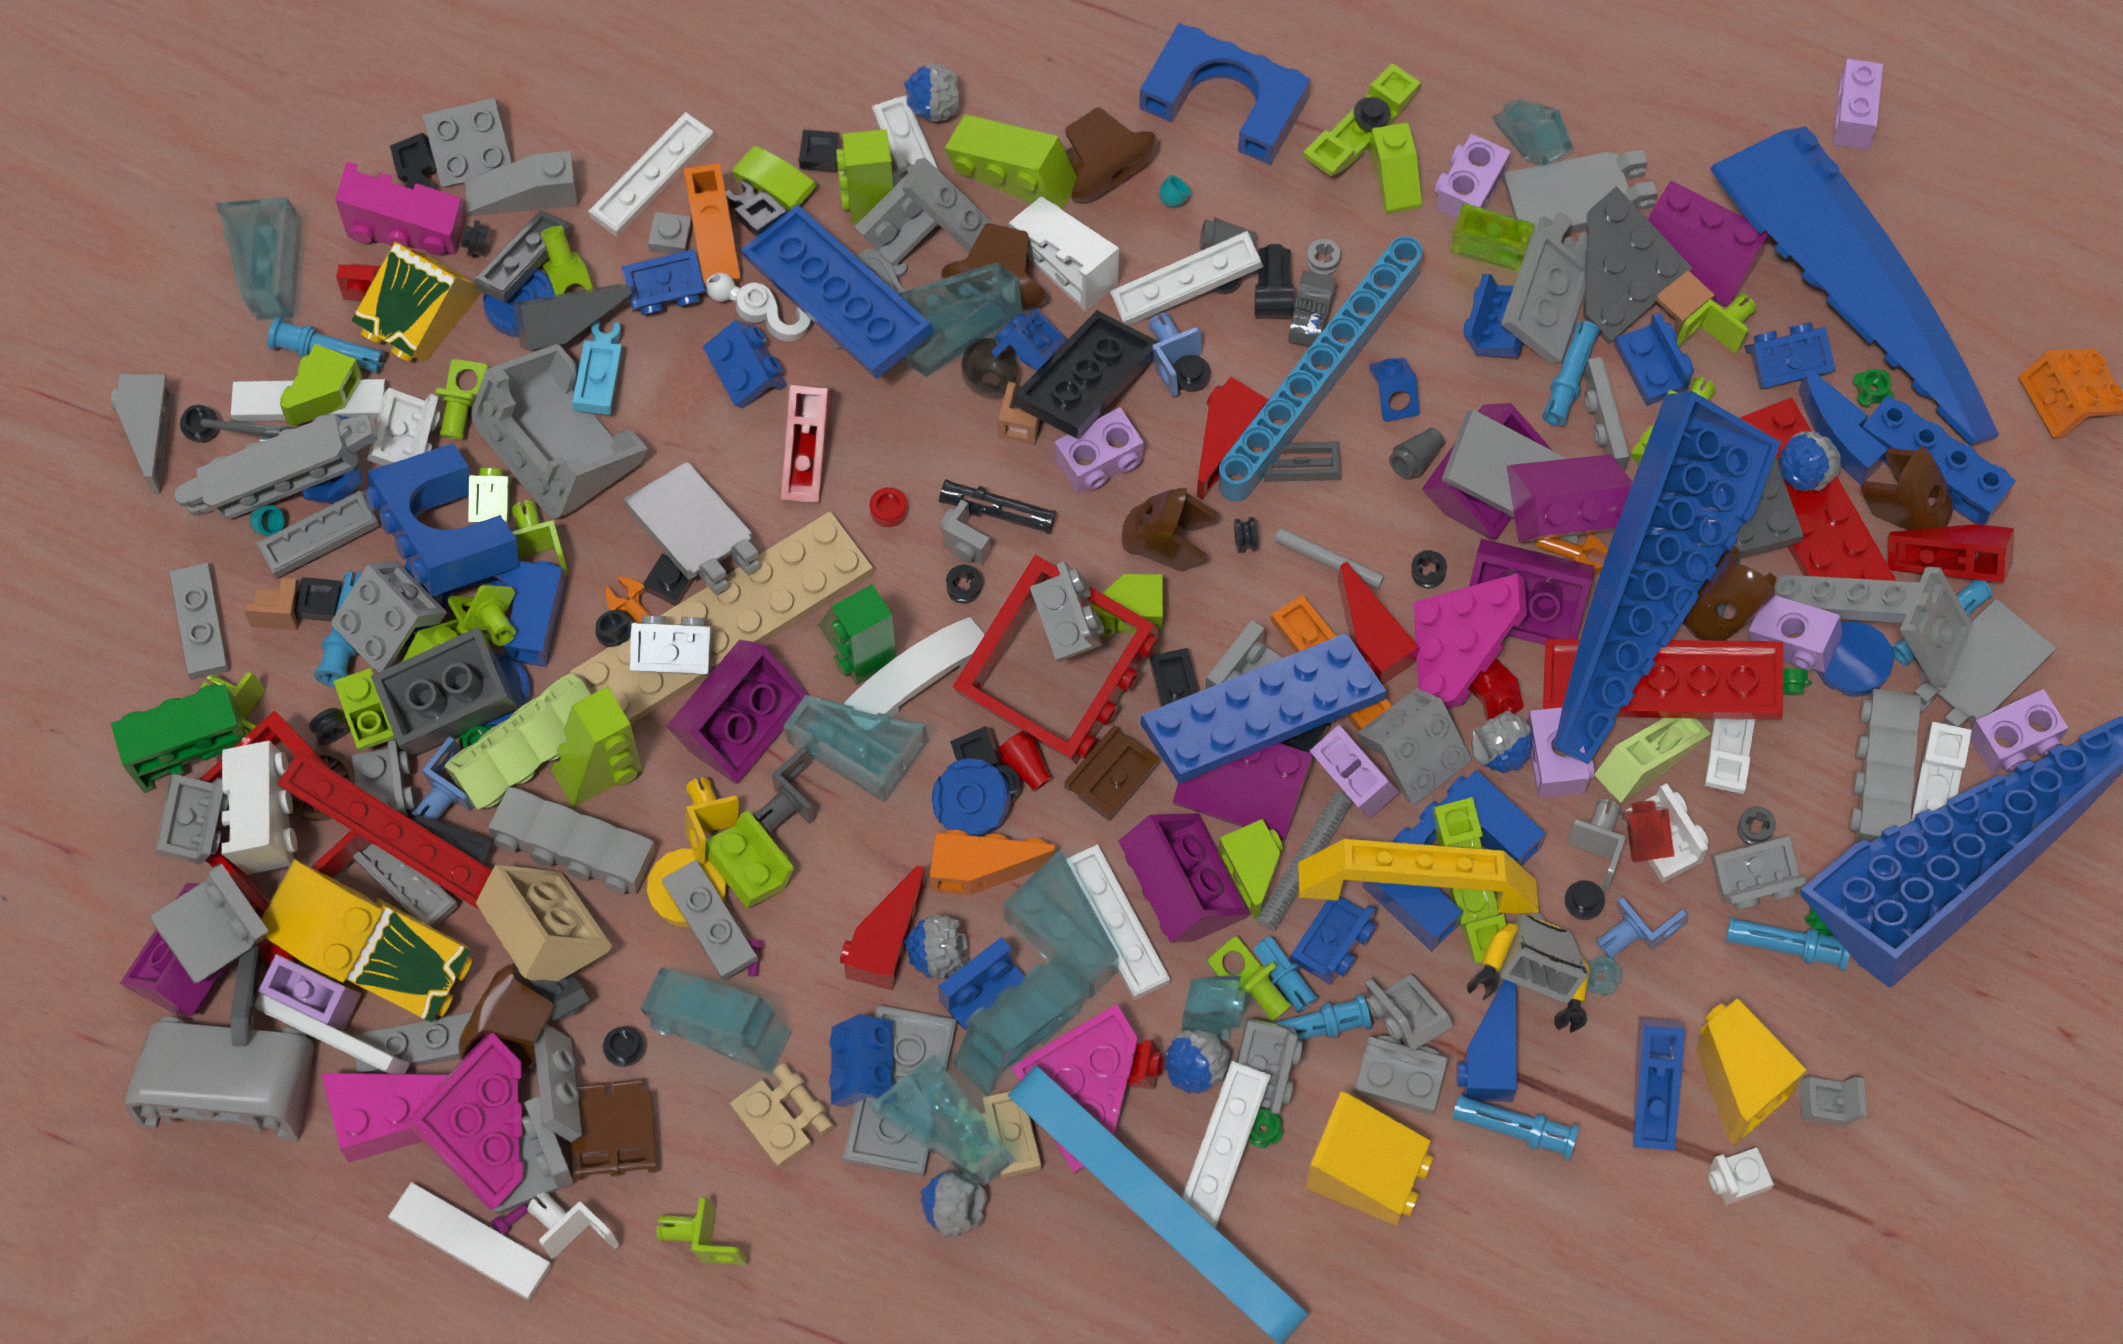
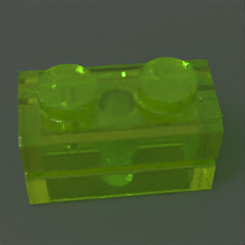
M1463 203L1453 230L1450 252L1519 272L1535 229V223L1521 219L1517 221L1514 217Z

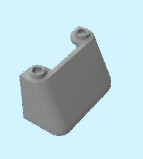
M559 344L486 369L472 407V420L478 433L543 511L554 519L573 512L638 467L648 450L642 439L634 432L624 430L618 432L613 438L593 413L573 411V387L576 382L577 365Z
M162 1017L160 1022H155L150 1026L127 1087L124 1109L134 1123L140 1127L157 1128L160 1117L165 1123L173 1124L174 1118L251 1125L256 1132H263V1127L272 1130L278 1129V1139L299 1141L315 1046L310 1039L305 1037V1032L295 1028H283L281 1032L251 1030L247 1046H232L231 1028L185 1024L183 1020L178 1018Z

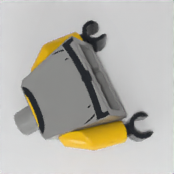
M1540 913L1522 914L1514 924L1509 923L1501 928L1489 943L1481 963L1484 966L1483 971L1479 972L1468 982V993L1473 992L1478 984L1481 983L1486 990L1482 1000L1487 999L1498 988V980L1494 974L1495 972H1500V978L1567 1003V1009L1555 1015L1554 1025L1558 1030L1566 1027L1569 1021L1571 1023L1570 1033L1581 1029L1587 1021L1586 1014L1580 1007V1003L1585 1002L1590 967L1581 956L1573 935L1568 930L1546 922L1545 917Z

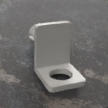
M1600 799L1596 803V809L1590 824L1574 820L1567 843L1585 851L1612 859L1602 890L1607 892L1626 836L1613 832L1618 816L1621 813L1620 805L1613 801L1609 813L1606 814L1605 811L1609 799Z

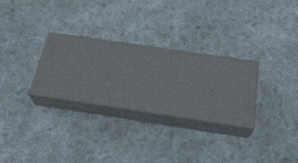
M540 210L473 280L475 289L506 303L549 257L544 240L541 237V232L553 226H563L567 238L572 233L571 224Z
M261 942L239 958L230 1016L232 1046H247V1043H249L262 959Z

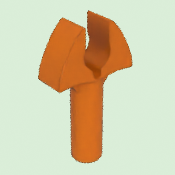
M1588 534L1586 542L1578 545L1558 538L1535 541V545L1539 549L1572 559L1573 561L1594 565L1593 576L1601 573L1603 564L1590 561L1587 556L1595 555L1605 560L1608 552L1605 545L1592 534Z
M618 576L619 584L628 591L629 600L616 597L613 591L606 585L605 593L609 611L627 612L636 622H642V615H650L639 602L640 596L646 593L645 586L636 580Z

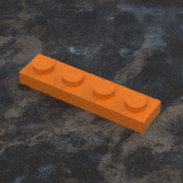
M1303 594L1271 614V622L1296 653L1336 637ZM1385 698L1383 701L1348 714L1346 717L1359 732L1392 707V705Z

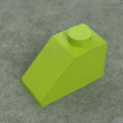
M1408 122L1372 128L1369 154L1385 213L1389 214L1422 208L1417 153Z
M1263 819L1220 837L1218 851L1253 920L1260 916V912L1264 908L1278 869L1280 851H1283L1278 834L1274 829L1268 830Z

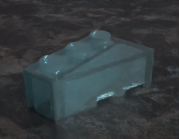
M287 197L215 203L225 230L223 231L231 251L233 259L231 261L243 301L257 320L275 319L277 316L282 318L294 317L302 218Z
M998 262L898 293L931 323L934 330L932 335L903 357V362L927 377L1022 313L1019 278Z
M805 695L783 725L789 744L799 750L806 746L810 750V756L884 803L929 742L926 724L915 721L912 724L892 719L890 715L882 713L875 715L855 710L853 706Z
M1059 850L1004 902V920L1091 999L1118 973L1119 955L1064 855Z
M1054 958L1044 967L1040 964L1034 966L1025 975L1020 985L1016 988L1012 985L1006 987L997 996L993 1005L987 1009L984 1006L978 1008L968 1018L966 1022L968 1029L954 1064L986 1096L990 1095L996 1089L995 1084L999 1075L1008 1066H1013L1023 1060L1021 1056L1039 1042L1042 1045L1048 1042L1081 1011L1089 990L1057 958Z
M664 967L660 968L640 1008L651 1021L650 1027L656 1032L665 1036H672L674 1034L697 1046L705 1047L768 1075L772 1074L791 1035L790 1030L764 998Z
M932 1055L869 1105L880 1119L983 1186L1016 1161L935 1055Z

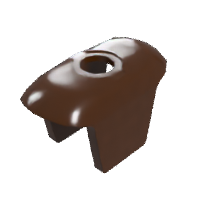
M1100 107L1093 109L1067 126L1065 135L1072 147L1066 150V154L1077 176L1072 189V201L1080 203L1092 201L1106 191L1118 186L1132 174L1146 166L1156 149V135L1148 131L1131 132Z
M986 223L968 257L964 260L945 265L941 272L944 283L958 295L978 299L986 303L1028 310L1037 308L1046 301L1042 287L1028 276V233L1023 230Z
M1921 446L1917 451L1889 448L1885 456L1898 484L1865 481L1860 487L1872 515L1907 530L1947 527L1954 507L1945 477L1931 453L1924 446ZM1929 495L1937 498L1932 506L1929 505Z
M1187 488L1171 489L1156 494L1134 507L1127 515L1123 523L1121 535L1123 548L1130 554L1142 555L1177 571H1185L1204 562L1206 553L1174 532L1176 526L1189 531H1196L1215 522L1217 513L1188 494ZM1150 514L1149 519L1143 524L1145 515Z
M1732 545L1730 550L1723 553L1716 564L1718 569L1710 581L1704 582L1697 593L1699 598L1683 620L1687 630L1699 640L1726 641L1748 624L1775 596L1774 585L1776 577L1770 572L1764 577L1745 565H1736L1739 549ZM1719 603H1728L1736 609L1733 618L1726 619L1718 615L1715 606Z
M515 963L505 966L495 974L479 1003L476 1005L459 1039L458 1051L461 1061L486 1034L493 1032L521 1062V1068L531 1069L536 1062L534 1043L553 1011V1003L514 978Z

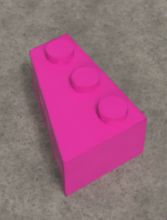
M346 161L335 200L348 238L361 243L373 241L390 246L397 242L410 248L423 249L434 255H441L443 253L456 255L466 220L464 206L460 197L415 183L414 189L392 183V175L381 172L380 177L376 178L357 172L358 165Z
M321 1073L339 1146L347 1162H355L422 1142V1138L405 1120L448 1075Z

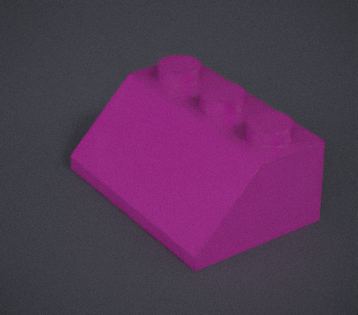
M1670 181L1648 218L1649 222L1693 268L1690 272L1714 294L1713 301L1725 308L1735 300L1763 255L1769 237L1767 231L1760 234L1746 218L1673 181Z
M1512 403L1483 404L1479 409V413L1552 450ZM1453 445L1422 487V490L1444 515L1490 540H1496L1512 516L1442 481L1454 447Z
M1611 454L1508 465L1507 472L1518 542L1614 532L1631 488L1632 480Z
M1481 538L1469 586L1513 574H1519L1525 580L1527 615L1518 627L1513 625L1506 636L1545 645L1546 638L1577 639L1593 577L1594 565Z
M739 639L666 727L690 753L733 783L738 784L810 696L764 644Z
M1277 743L1177 784L1173 804L1240 827H1245L1263 819L1268 830L1274 829L1280 840L1285 841L1310 774L1313 754Z
M1199 813L1148 815L1118 840L1125 853L1126 862L1133 869L1142 887L1143 895L1150 902L1160 922V928L1168 937L1170 943L1197 941L1251 915Z
M186 883L176 899L198 885ZM155 929L120 984L172 1013L192 1017L194 1012H197L204 1006L208 999L207 992L215 980L227 971L230 963L196 984L189 977L157 929Z

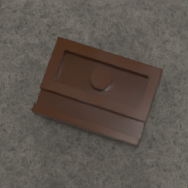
M1114 725L1064 781V788L1074 792L1081 801L1110 821L1157 767L1159 758L1131 737H1126Z

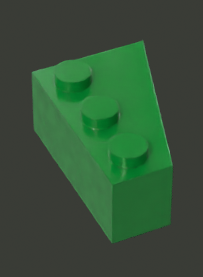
M873 584L832 605L818 624L836 652L833 658L839 671L843 676L850 674L856 685L871 678L896 658L893 616Z
M225 683L205 686L197 693L184 698L167 699L158 707L144 712H130L124 715L121 720L110 723L121 763L144 793L154 789V780L171 772V776L172 774L181 775L185 772L184 765L200 756H202V760L207 761L221 754L222 750L236 746L246 737L236 699Z

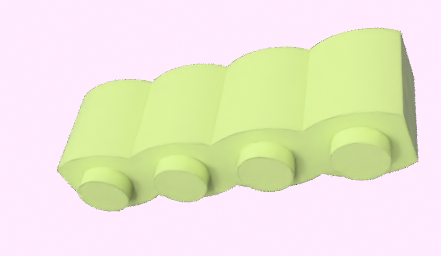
M572 673L560 678L550 685L539 697L532 699L516 710L509 719L494 726L476 743L453 756L444 767L458 788L468 795L472 806L476 809L494 806L503 798V793L508 787L527 782L533 777L535 770L542 762L553 761L560 757L557 750L559 744L566 743L567 740L564 728L573 704L590 696V692L583 681Z

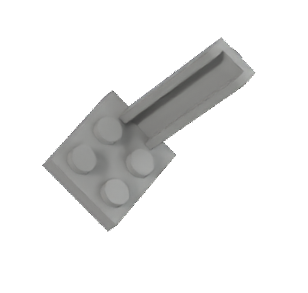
M1926 567L1920 582L1780 574L1774 587L1776 596L1839 614L1841 619L1902 623L1900 632L1932 686L1935 687L1948 686L1973 625L1939 567Z

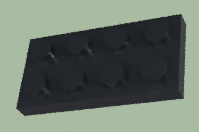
M1096 310L1014 394L1013 406L1077 439L1154 358L1152 345L1159 341Z

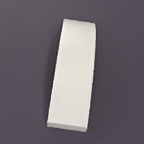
M971 617L960 620L933 633L907 649L875 673L844 702L845 707L864 731L869 734L897 715L900 705L954 668L960 666L963 670L985 634Z
M1755 719L1713 720L1704 786L1744 794L1751 758L1749 754Z
M1932 721L1917 779L1910 822L1915 820L1917 814L1927 809L1934 811L1945 806L1948 799L1958 794L1961 773L1965 768L1972 730Z

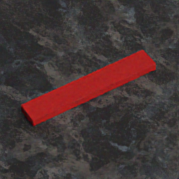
M300 750L297 751L277 782V785L479 909L476 901L492 872L491 869Z

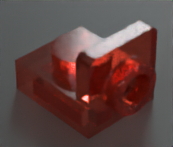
M1650 800L1631 803L1632 810L1621 812L1622 820L1627 821L1632 861L1639 862L1674 857L1669 810L1667 808L1656 806L1655 801Z

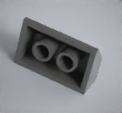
M479 627L371 676L397 744L411 756L445 742L449 736L454 738L471 728L480 726L519 708L507 676Z

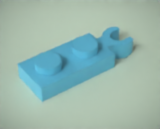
M596 320L591 326L593 341L584 340L572 405L573 411L611 415L622 357V345L617 344L621 336L619 322H614L613 330L610 333L600 332V320Z

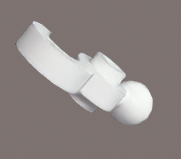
M722 272L713 274L707 280L706 291L710 298L718 302L729 299L736 302V312L742 319L752 323L765 320L768 331L778 340L785 342L797 341L808 332L811 319L797 306L795 311L798 318L797 323L787 325L780 321L774 296L769 288L763 284L748 283L739 288L735 286L730 275Z

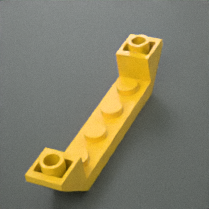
M1343 839L1299 861L1297 867L1298 898L1338 901L1343 880L1496 891L1498 913L1530 914L1539 912L1536 879L1505 851Z

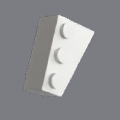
M1041 196L1009 222V228L1023 230L1028 233L1027 254L1029 260L1085 312L1118 286L1119 248L1064 212L1056 204H1052Z
M270 741L222 750V792L224 795L228 794L229 811L222 812V823L224 826L230 825V842L222 843V855L247 875L288 867L293 861V852L297 851L296 834L293 828H290L288 814L293 812L292 797L289 791L277 785V782L288 767V761L285 753L281 752Z

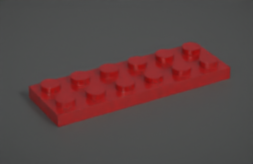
M1792 397L1740 417V419L1781 442L1776 454L1777 462L1781 456L1780 452L1785 448V444L1789 442L1791 437L1802 431H1811ZM1838 477L1820 491L1807 490L1806 492L1795 490L1793 486H1790L1784 480L1804 535L1802 542L1787 547L1803 576L1897 581Z
M1546 638L1543 709L1563 707L1580 639ZM1670 640L1666 648L1659 650L1653 659L1655 662L1654 666L1647 676H1642L1632 691L1635 695L1627 707L1620 709L1616 717L1782 720L1784 641Z

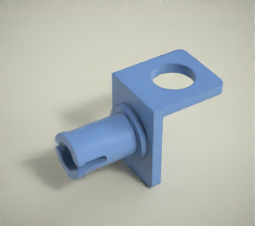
M1160 313L1164 321L1163 324L1157 315L1148 324L1149 329L1159 341L1152 345L1154 367L1172 397L1178 395L1177 375L1172 366L1183 356H1197L1202 353L1201 331L1198 327H1194L1180 333L1174 325L1171 316L1168 313Z
M451 736L446 739L422 769L432 789L418 807L412 811L411 816L413 818L418 814L437 821L451 803H458L468 811L473 808L467 794L442 778V775L446 772L445 764L461 751L456 740ZM448 752L444 761L439 765L444 755Z
M1621 897L1617 900V908L1622 914L1623 920L1595 941L1601 951H1606L1605 956L1609 960L1614 959L1617 954L1637 939L1643 940L1653 950L1688 923V913L1683 909L1652 933L1626 900Z

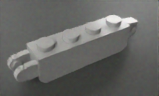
M335 413L318 416L311 423L296 429L284 430L274 438L261 443L249 444L244 450L229 456L214 458L209 464L197 468L198 477L186 481L185 484H181L175 489V501L181 506H185L186 510L193 515L198 516V514L202 515L203 512L207 513L214 510L219 515L230 520L255 510L257 507L270 504L354 470L359 461L357 451L378 439L375 422L368 414L344 420Z

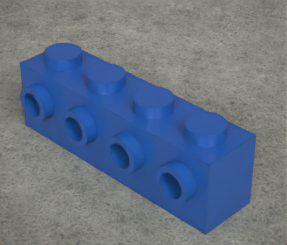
M1889 395L1886 396L1862 426L1867 433L1887 449L1896 448L1917 451L1921 446L1926 447L1945 477L1954 507L1953 510L1974 524L1986 525L2008 498L2016 482L2003 467L1991 464L1979 456L1970 445L1958 442L1946 434L1940 425L1928 422L1916 414L1907 403L1897 401ZM1885 456L1883 463L1889 466V463Z

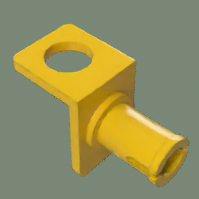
M700 777V782L703 786L702 790L697 778L691 780L686 786V792L690 796L693 805L686 806L685 834L699 864L705 863L706 838L704 833L735 826L739 813V800L737 796L716 799L710 780L705 777Z

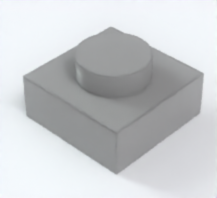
M655 212L648 241L649 251L667 254L687 251L692 229L691 216Z

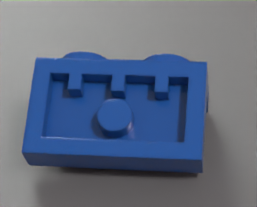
M1035 307L1027 316L1020 311L994 337L999 344L990 353L996 358L1010 344L1015 349L1017 357L1024 364L1031 365L1037 371L1067 338Z
M1661 313L1652 315L1650 325L1615 338L1614 346L1646 406L1664 400L1669 390L1677 393L1688 390L1694 373L1693 364L1686 353L1682 354L1677 345V336L1673 326L1670 323H1665Z
M1812 322L1789 327L1791 334L1777 337L1776 330L1754 335L1755 343L1744 345L1746 353L1752 352L1759 388H1767L1803 379L1805 372L1809 368L1818 375L1836 371L1826 327L1813 329Z
M1000 937L938 986L939 1001L950 1015L956 1019L962 1029L968 1030L1026 984V977L1012 962V948Z

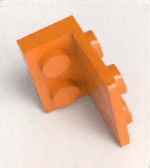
M2095 348L2048 350L2018 376L2053 439L2064 438L2089 416L2123 415V389L2115 382L2107 368L2105 358Z

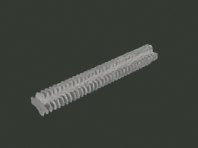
M1338 791L1333 793L1334 796H1331V800L1326 804L1327 807L1323 809L1322 815L1316 820L1315 827L1311 829L1310 835L1304 840L1305 843L1299 848L1298 855L1294 856L1293 863L1289 864L1288 871L1282 876L1283 879L1277 884L1278 887L1275 888V891L1272 892L1273 895L1267 900L1268 903L1262 908L1263 911L1257 917V924L1276 931L1275 928L1278 927V923H1281L1282 916L1286 914L1287 908L1293 903L1292 900L1298 895V862L1327 847V843L1332 839L1331 836L1335 834L1336 828L1339 827V824L1342 823L1341 820L1344 819L1343 816L1347 815L1346 812L1351 807L1352 803L1350 801L1352 800L1348 795Z

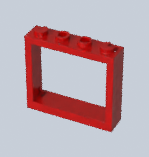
M1035 554L952 687L959 695L1019 731H1024L1029 737H1033L1034 740L1077 765L1081 757L1085 759L1089 751L1095 747L1097 739L1094 736L1102 724L1108 725L1118 709V705L1115 702L1122 691L1128 692L1134 685L1139 674L1136 668L1143 657L1148 659L1153 654V648L1159 640L1156 637L1159 631L1150 621L1089 586L1091 596L1085 598L1088 602L1137 631L1068 742L980 690L981 686L1034 603L1030 587L1060 575L1058 567Z
M275 710L235 746L240 747L264 741H270L276 746L282 741L294 755L300 750L331 769ZM222 759L199 780L213 783L217 778L222 779ZM350 830L311 868L333 878L354 859L353 856L358 851L361 852L371 842ZM219 843L216 853H210L205 861L212 868H215L218 864L224 866L241 892L244 891L252 900L250 905L261 919L271 899L249 875L222 855V845Z

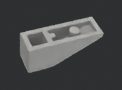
M571 151L534 154L466 180L467 216L578 206L576 171Z
M120 374L118 388H113L111 394L112 409L117 411L152 494H160L173 391L166 375Z

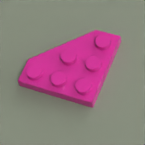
M1513 574L1413 602L1415 640L1418 646L1417 674L1419 689L1441 698L1446 709L1463 704L1471 693L1468 688L1481 670L1486 672L1502 650L1503 646L1500 643L1513 625L1518 627L1527 615L1525 580L1519 574Z
M1115 1004L1011 1067L1019 1081L1022 1080L1034 1065L1039 1067L1114 1136L1139 1040L1118 1004ZM1054 1139L1074 1174L1085 1168L1084 1165Z
M493 1032L486 1034L405 1120L489 1210L497 1208L523 1179V1162H519V1138L522 1137L521 1103H518V1079H521V1062Z

